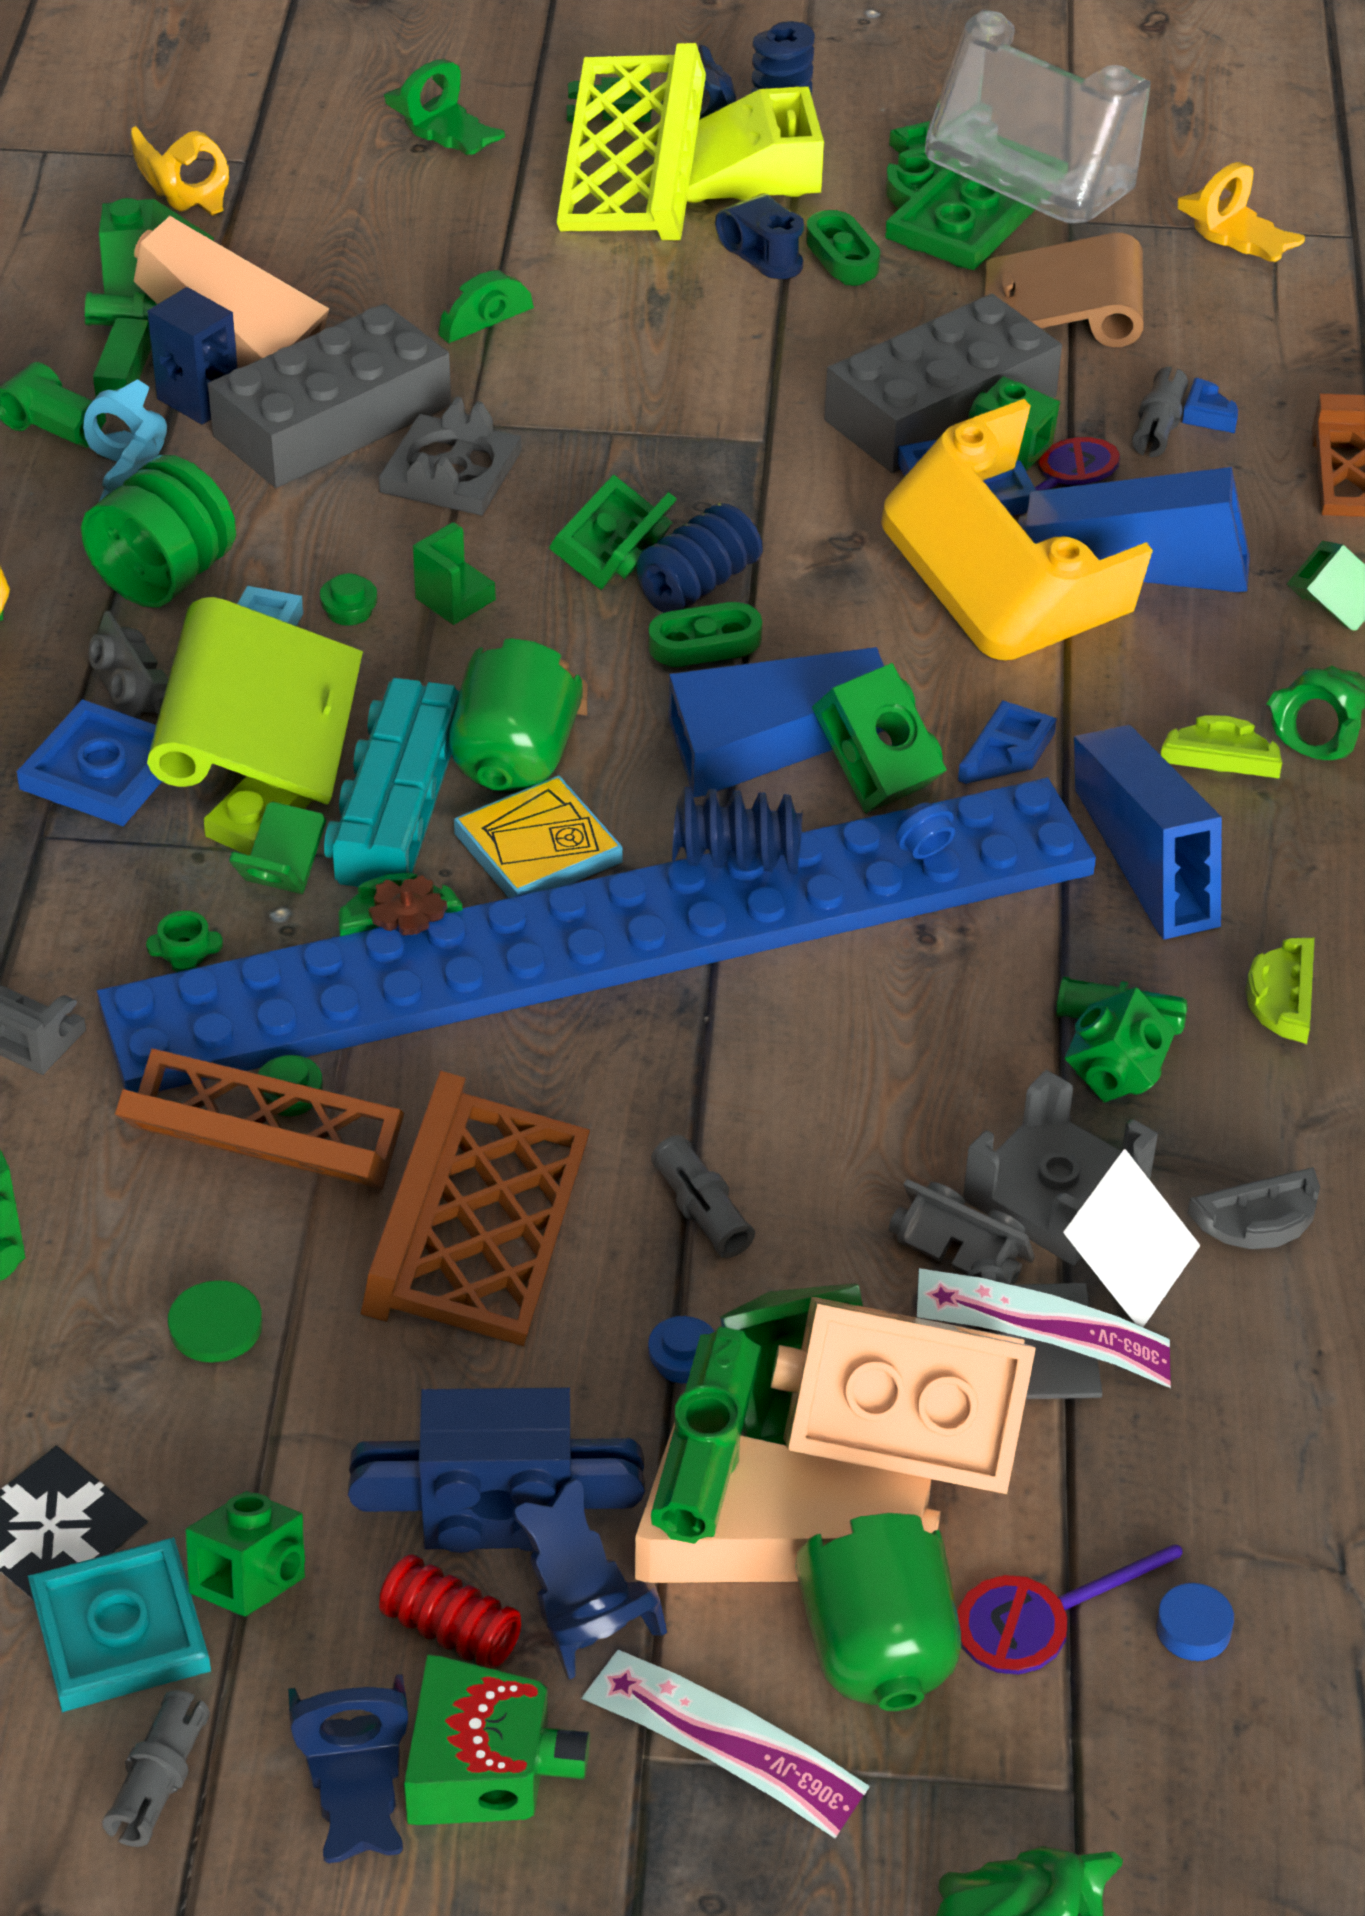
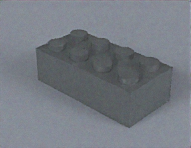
M991 293L827 367L824 420L893 474L901 470L898 465V446L939 439L950 426L968 420L971 406L976 397L981 392L987 393L1003 376L1023 383L1029 388L1051 398L1056 397L1062 344Z
M383 303L209 382L208 390L213 436L273 487L278 488L413 424L419 414L430 416L449 407L451 404L449 352L387 304Z

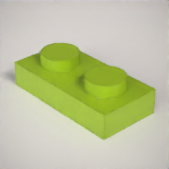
M246 776L203 819L205 837L243 854L251 855L268 803L276 802L305 809L313 800Z

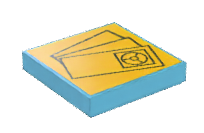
M560 776L454 818V833L508 898L573 884L623 862V847Z

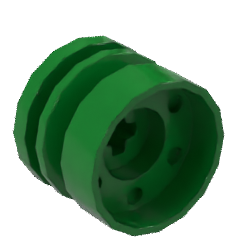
M158 455L138 469V472L127 478L122 486L110 492L85 512L81 524V534L84 549L92 566L107 585L124 599L137 605L159 608L175 598L195 580L197 575L209 569L216 560L231 550L236 538V525L234 514L226 496L209 475L194 463L176 455Z

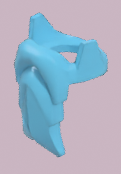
M138 379L123 388L100 392L88 406L84 416L83 429L89 447L97 454L117 462L103 479L102 486L104 491L100 500L119 486H122L127 478L138 472V469L155 458L165 441L164 438L167 434L166 421L160 414L143 408L149 386ZM110 413L118 416L129 426L132 433L119 431L104 434L98 426L97 415Z

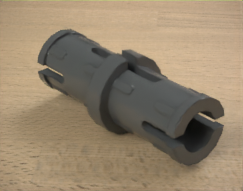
M1164 367L1157 371L1151 392L1144 396L1139 409L1140 422L1132 438L1134 449L1141 455H1144L1148 442L1153 443L1149 457L1160 456L1164 453L1171 430L1179 424L1182 414L1181 400L1188 387V378L1178 368L1172 382L1168 381L1172 367Z
M674 1135L659 1143L651 1155V1162L655 1168H658L677 1194L676 1205L684 1217L689 1220H696L714 1245L717 1254H720L722 1258H732L745 1251L754 1240L755 1230L745 1221L729 1199V1187L721 1175L713 1171L709 1172L692 1149L691 1143L684 1136Z
M172 1690L165 1694L161 1701V1708L144 1742L137 1743L136 1747L133 1746L125 1761L128 1775L111 1809L108 1810L102 1821L104 1830L111 1837L117 1833L122 1821L127 1822L118 1842L124 1845L142 1847L148 1844L153 1835V1828L169 1795L177 1792L178 1788L181 1789L189 1773L186 1760L201 1728L206 1724L210 1716L209 1708L202 1700L196 1704L191 1716L185 1715L195 1696L189 1692Z

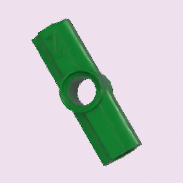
M719 1326L716 1331L710 1334L700 1335L685 1392L680 1395L675 1405V1428L651 1512L652 1525L662 1529L671 1540L696 1544L702 1538L715 1536L729 1478L739 1463L740 1436L761 1360V1346L747 1338L744 1331Z

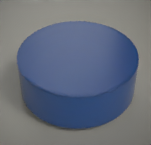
M1199 1583L1181 1584L1169 1590L1161 1600L1156 1622L1157 1634L1165 1648L1174 1655L1191 1661L1209 1660L1221 1654L1228 1646L1234 1624V1612L1230 1602L1218 1590Z

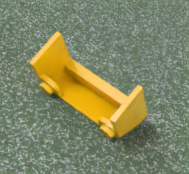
M1025 399L950 426L887 496L881 517L883 530L977 648L985 655L997 660L1020 658L1134 612L1153 551L1145 542L1105 559L1098 560L1084 543L1074 538L1053 537L1037 544L1032 541L984 483L986 479L1015 468L1031 407Z

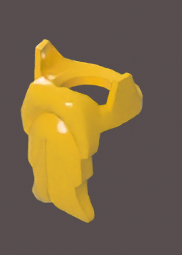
M136 125L131 128V144L135 161L157 196H166L168 204L180 212L197 205L212 216L224 211L223 197L229 182V169L225 156L210 137L199 131L188 132L161 155L148 143ZM199 151H206L213 155V170L204 181L197 184H188L181 180V164L188 166L197 158Z
M1242 162L1229 164L1216 173L1201 190L1178 198V209L1194 218L1195 230L1208 241L1222 246L1225 245L1243 254L1255 255L1266 261L1273 262L1280 260L1285 251L1300 246L1305 242L1304 235L1274 227L1273 222L1258 217L1257 212L1246 206L1254 172L1252 167ZM1226 188L1231 193L1230 196L1219 201L1222 190Z

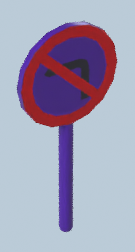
M1075 437L1061 440L1052 444L1039 458V469L1047 479L1037 485L1035 489L1036 491L1052 489L1058 483L1084 485L1098 482L1116 471L1120 463V453L1116 446L1108 441L1093 437Z
M1173 1544L1059 1597L1046 1585L1028 1577L1002 1575L984 1580L967 1592L957 1610L962 1649L977 1664L996 1673L1019 1675L1039 1670L1057 1657L1066 1641L1068 1617L1065 1610L1180 1558L1183 1550L1181 1546Z

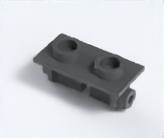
M105 611L97 634L93 635L90 640L88 659L91 666L96 670L112 701L117 705L121 713L137 719L140 718L142 712H156L159 714L169 679L163 670L156 669L158 662L147 646L143 634L139 630L130 627L120 628L112 613Z
M906 1179L904 1182V1187L912 1205L909 1210L899 1207L893 1214L889 1224V1231L898 1235L897 1242L942 1262L952 1242L955 1241L961 1244V1247L952 1262L953 1269L967 1275L971 1271L972 1264L977 1260L992 1259L1006 1272L1008 1284L1010 1285L1016 1283L1022 1269V1263L1016 1261V1257L1030 1263L1034 1261L1035 1256L1029 1237L1025 1234L1026 1229L1013 1217L997 1210H989L987 1216L964 1205L965 1199L960 1194L937 1182H930L927 1188L909 1179Z

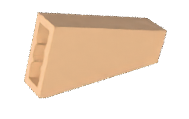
M171 216L154 231L150 229L145 231L135 246L134 257L137 258L134 282L157 304L185 287H189L233 312L238 368L247 366L275 353L281 348L289 347L325 329L329 313L328 307Z
M674 1422L636 1534L635 1580L649 1583L798 1582L795 1562L797 1552L816 1534H821L823 1545L834 1539L852 1534L851 1519L883 1513L913 1514L921 1517L924 1531L932 1533L934 1530H938L940 1511L928 1509L931 1479L789 1451L785 1445L741 1435L739 1463L729 1478L715 1536L702 1538L696 1544L671 1540L662 1529L652 1525L651 1512L674 1432Z

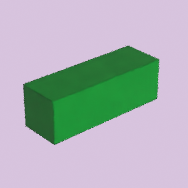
M116 317L93 374L95 397L100 392L117 390L140 379L151 351L148 320Z

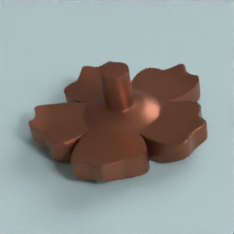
M423 875L414 880H404L400 887L390 880H385L382 884H376L375 906L369 908V916L373 924L385 930L392 931L399 926L401 935H415L428 929L429 922L438 921L444 917V913L447 910V901L442 900L439 893H433V881L425 879Z

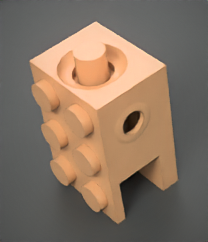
M811 1297L802 1347L797 1349L782 1345L778 1346L770 1388L792 1392L783 1437L789 1451L1007 1494L1036 1348L1032 1345L1024 1344V1340L1020 1338L896 1314L880 1309Z

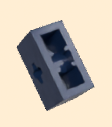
M185 287L147 310L156 393L159 401L203 425L211 420L208 383L238 368L234 319L232 311L189 287Z

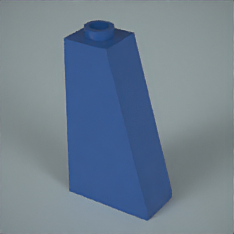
M1232 467L1031 491L1027 515L1019 517V525L1035 544L1053 537L1074 538L1084 543L1098 560L1147 542L1153 551L1143 580L1146 583L1228 592L1248 591L1250 554Z
M877 647L669 674L668 719L693 797L706 796L709 788L716 789L717 792L833 750L812 706L833 687L883 667L884 664ZM876 727L877 734L884 732L883 729Z
M1131 725L1074 736L1075 791L1158 934L1164 940L1221 927L1222 816Z

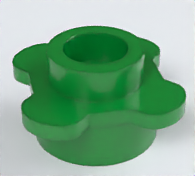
M187 910L176 911L166 915L158 924V934L151 935L146 941L147 952L151 956H161L167 960L175 972L197 968V965L203 961L205 956L218 953L223 947L221 934L215 931L209 932L207 920L201 914Z

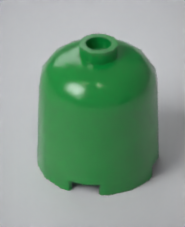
M514 638L504 639L502 648L490 649L484 652V648L479 647L474 651L467 664L449 731L450 753L462 773L476 784L493 791L517 793L549 780L563 755L583 697L581 677L576 674L573 678L567 670L559 665L561 655L557 651L534 641Z
M883 1513L860 1516L850 1520L852 1534L834 1539L823 1545L821 1534L811 1537L797 1552L795 1562L797 1579L818 1662L825 1679L845 1698L865 1704L879 1705L885 1711L907 1710L920 1704L924 1700L925 1694L936 1689L953 1673L960 1656L961 1630L943 1537L940 1530H934L932 1533L924 1531L921 1517L917 1515Z

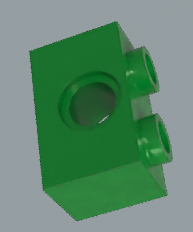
M893 663L833 687L812 706L865 814L925 788L947 771L942 761L941 746L936 737L927 731L915 708L914 693L910 685L900 678ZM876 727L883 729L889 735L892 746L885 744L878 737Z

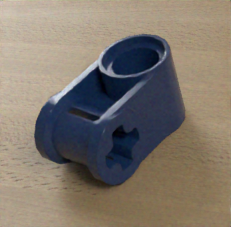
M765 193L758 194L718 211L715 219L716 231L721 243L729 252L737 254L769 278L788 279L801 273L803 257L798 253L799 236L804 231V220L799 214L789 211Z

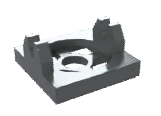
M456 397L446 409L442 418L424 414L418 415L379 476L380 492L483 515L521 453V436L493 430V418L482 402L477 401L472 408L471 414H466L462 398ZM433 442L453 445L450 452L440 453L436 456L428 455L424 452L419 453L422 447ZM472 451L488 453L492 461L491 467L473 465L469 458ZM452 464L463 466L465 470L458 474Z

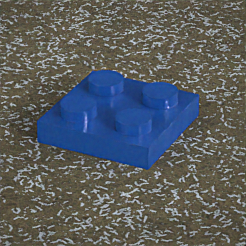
M82 699L18 769L19 790L124 826L162 782L150 771L147 764L156 725Z

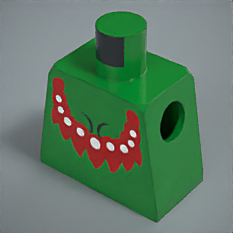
M427 1655L404 1781L407 1824L434 1825L527 1820L535 1814L541 1775L576 1779L586 1778L590 1732L548 1728L547 1687L540 1681L442 1656Z

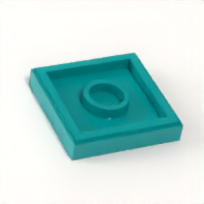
M174 1537L28 1576L62 1712L211 1672L208 1651L192 1596L189 1593V1586Z

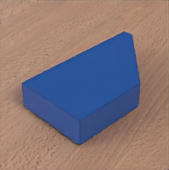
M1002 700L960 763L958 781L967 784L1033 769L1055 735L1057 718Z

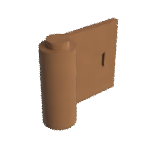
M1109 233L986 259L985 296L993 293L1039 328L1088 319L1096 340L1103 345L1113 348L1125 347L1133 344L1140 338L1143 331V249L1139 241L1131 235Z

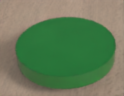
M223 1280L207 1281L188 1288L175 1299L168 1313L169 1334L174 1346L185 1356L201 1362H223L244 1354L258 1340L263 1325L261 1306L255 1295L240 1284Z

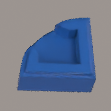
M1194 378L1184 407L1182 423L1235 433L1238 407L1233 400L1229 402L1224 396L1219 394V387L1213 382Z

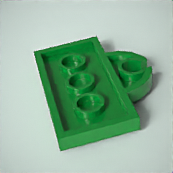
M986 128L961 151L947 147H919L906 150L899 154L898 165L889 163L887 167V197L899 210L886 221L885 238L905 245L910 250L924 252L948 261L956 267L974 271L1070 176L1072 158Z

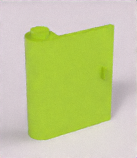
M207 597L193 602L187 609L149 750L147 764L150 771L157 779L168 785L187 787L200 783L208 774L213 763L328 805L333 794L363 651L225 599Z

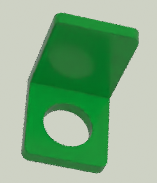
M270 802L266 806L251 855L231 852L229 862L245 881L303 894L323 834L326 818L319 812Z

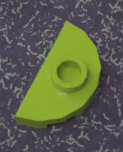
M1204 715L1196 718L1195 725L1182 728L1177 731V728L1171 730L1161 750V756L1169 764L1211 769L1220 772L1226 771L1280 778L1282 767L1280 749L1274 741L1270 744L1265 738L1254 732L1255 725L1249 721L1227 715Z
M1289 938L1283 940L1282 947L1268 951L1265 955L1263 953L1258 954L1254 958L1248 973L1245 991L1249 1009L1263 1026L1283 1038L1307 1044L1311 1018L1315 938Z

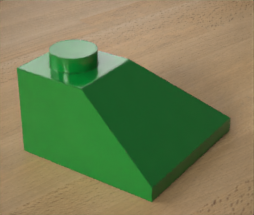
M122 198L111 203H102L99 240L104 294L134 296L135 291H143L134 282L137 258L134 257L135 246L145 231L149 229L154 231L169 216L215 242L214 237L155 199L136 200L133 198Z

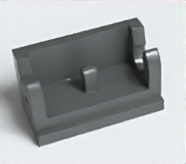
M0 985V1055L44 1075L86 1031L85 1019L76 1014L67 1016L76 1006L77 1000L63 995L58 997L48 1007Z

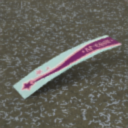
M918 1269L916 1318L981 1327L1049 1343L1119 1366L1171 1389L1170 1339L1118 1316L1052 1294L985 1278Z
M620 1650L615 1652L581 1698L634 1721L707 1758L778 1800L834 1839L870 1787L812 1747L747 1709L671 1671Z

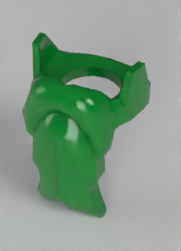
M437 59L424 64L415 70L401 87L384 94L386 105L405 117L406 125L415 136L426 140H434L445 148L459 150L465 155H474L484 147L505 137L504 130L479 123L477 117L468 114L467 109L457 103L460 92L461 70L457 64L447 59ZM433 76L432 80L443 89L442 94L432 98L422 106L420 101L422 88L426 81Z
M1332 665L1323 670L1313 667L1305 668L1303 673L1288 688L1274 691L1266 703L1272 713L1271 724L1276 735L1292 749L1314 759L1338 760L1346 758L1353 751L1361 728V713L1365 709V677L1360 673L1339 669ZM1314 699L1327 701L1333 706L1338 717V727L1333 738L1324 745L1318 746L1304 741L1299 735L1296 726L1299 710L1305 703Z
M1040 1846L1019 1853L1016 1859L988 1862L980 1869L971 1872H947L939 1881L938 1890L943 1901L940 1903L936 1916H1078L1079 1914L1080 1916H1104L1103 1895L1105 1883L1123 1865V1858L1114 1851L1077 1855L1066 1850Z

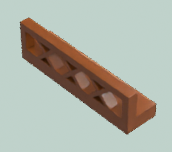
M151 1048L138 1093L122 1089L115 1112L117 1117L137 1129L383 1190L405 1114L398 1108ZM165 1068L188 1073L199 1094L182 1104L157 1098ZM201 1077L219 1082L207 1089ZM241 1086L251 1090L261 1109L242 1119L220 1113L214 1100L231 1089ZM263 1092L281 1097L269 1104ZM302 1101L313 1105L323 1125L306 1135L283 1129L275 1115ZM325 1107L344 1113L331 1120ZM362 1116L383 1121L375 1151L345 1144L338 1130ZM265 1121H268L269 1125L262 1124V1123L265 1122ZM328 1136H330L331 1139H332V1141H331V1140H327V1139H325V1138L328 1137Z

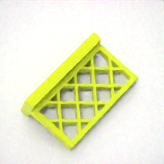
M696 43L677 44L675 55L584 57L556 221L559 231L658 230L661 240H681L706 78L705 69ZM651 73H668L667 80L651 93L640 84ZM596 74H617L621 78L620 81L603 94L594 87ZM632 89L642 100L622 114L612 103ZM653 109L661 116L660 122L643 134L633 123ZM605 110L614 121L594 135L587 128V124ZM626 130L636 141L615 155L606 144ZM647 150L654 157V163L636 176L626 165ZM598 151L608 162L588 177L580 169L581 163ZM619 171L629 183L608 197L598 186ZM590 192L601 202L599 206L588 214H573L574 205ZM638 192L648 200L646 213H624L619 208Z

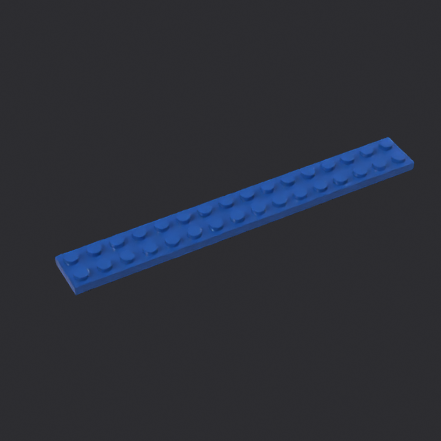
M1047 777L931 803L932 805L945 804L949 807L954 816L952 825L956 830V835L944 849L923 859H916L910 851L902 850L895 840V834L901 826L900 819L911 809L908 808L802 832L798 874L789 873L784 855L780 856L773 872H765L759 853L755 854L748 870L739 869L734 851L730 852L723 868H715L710 853L703 855L698 866H690L687 858L676 860L674 863L673 861L466 907L462 908V911L444 913L442 919L429 922L428 929L415 935H401L399 926L392 931L378 927L368 931L332 937L97 990L98 1004L125 1090L138 1093L151 1048L249 1071L261 1068L268 1061L280 1056L298 1055L309 1057L1094 875L1096 856ZM165 1068L159 1091L193 1084L188 1073ZM201 1077L203 1081L210 1080L208 1078Z

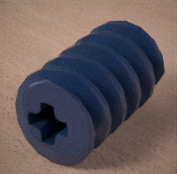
M796 21L780 22L773 25L770 30L760 32L753 38V49L756 53L752 57V65L755 70L752 72L751 82L755 87L751 93L759 89L809 86L812 95L813 83L811 79L813 78L812 62L814 59V47L812 45L814 44L815 33L810 26Z
M716 503L705 509L703 513L691 518L688 523L676 528L672 534L659 539L656 544L642 551L637 561L639 584L645 597L657 610L662 613L682 610L685 606L696 603L700 595L704 596L711 593L716 585L727 582L731 575L742 572L747 564L758 561L763 553L762 540L751 519L740 509L727 503Z
M684 787L678 798L675 812L672 861L674 863L681 847H683L689 865L698 866L705 850L709 849L714 867L723 868L730 852L734 851L739 869L748 870L755 854L759 853L764 871L773 872L780 856L784 855L789 873L798 874L803 810L801 813H796L791 795L784 794L777 810L771 811L766 793L761 792L758 793L752 808L746 809L741 791L735 790L727 806L721 807L716 789L710 788L702 804L696 805L691 787Z

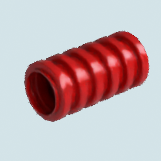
M410 1554L398 1561L387 1574L381 1587L379 1609L382 1615L392 1619L398 1616L401 1625L410 1629L417 1627L419 1635L432 1640L437 1637L439 1646L448 1650L456 1648L459 1657L469 1661L476 1658L477 1666L489 1669L497 1668L508 1658L518 1641L521 1631V1614L519 1610L510 1606L502 1609L501 1602L497 1598L489 1595L482 1598L480 1589L471 1585L463 1587L461 1579L456 1576L447 1575L444 1577L441 1568L432 1564L425 1566L423 1559L417 1555Z

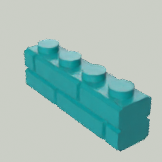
M393 678L387 686L383 701H372L368 714L369 740L359 739L355 748L353 763L354 774L356 775L355 780L345 779L341 787L339 798L341 820L340 822L330 821L325 834L324 854L325 857L333 858L334 877L340 885L358 887L363 882L386 874L413 873L451 757L449 731L459 696V690L456 689L455 685L428 682L426 686H422L420 681Z

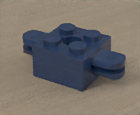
M570 1387L421 1389L420 1441H362L352 1449L349 1459V1472L351 1475L348 1482V1497L351 1503L363 1512L422 1511L425 1550L445 1549L451 1552L464 1553L475 1549L519 1548L524 1551L533 1552L527 1533L514 1519L512 1512L514 1506L522 1502L547 1505L556 1496V1493L564 1483L577 1479L582 1482L584 1487V1509L633 1508L642 1500L645 1493V1479L643 1476L644 1453L642 1447L631 1438L571 1439Z

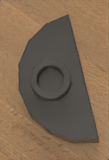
M1314 1167L1192 1197L1189 1202L1188 1214L1202 1231L1225 1244L1247 1249L1279 1247L1299 1238L1313 1222L1320 1185Z

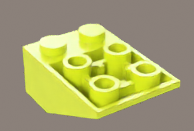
M809 86L759 89L700 119L687 202L697 203L706 199L719 198L746 200L761 193L770 196L785 195L788 197H798L807 193H821L824 140Z

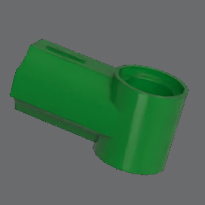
M33 362L0 386V420L6 426L16 431L26 430L33 424L87 449L89 445L85 439L83 425L85 413L92 400L64 388L60 379L50 367L40 362ZM105 413L97 415V423L101 430L106 422Z

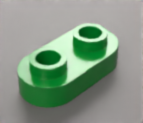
M823 210L814 213L808 218L806 244L834 278L845 285L859 286L878 275L880 249L853 216L843 211Z
M725 602L665 612L655 617L649 624L648 650L656 661L675 668L729 658H740L751 654L760 646L762 641V616L754 607L740 602Z

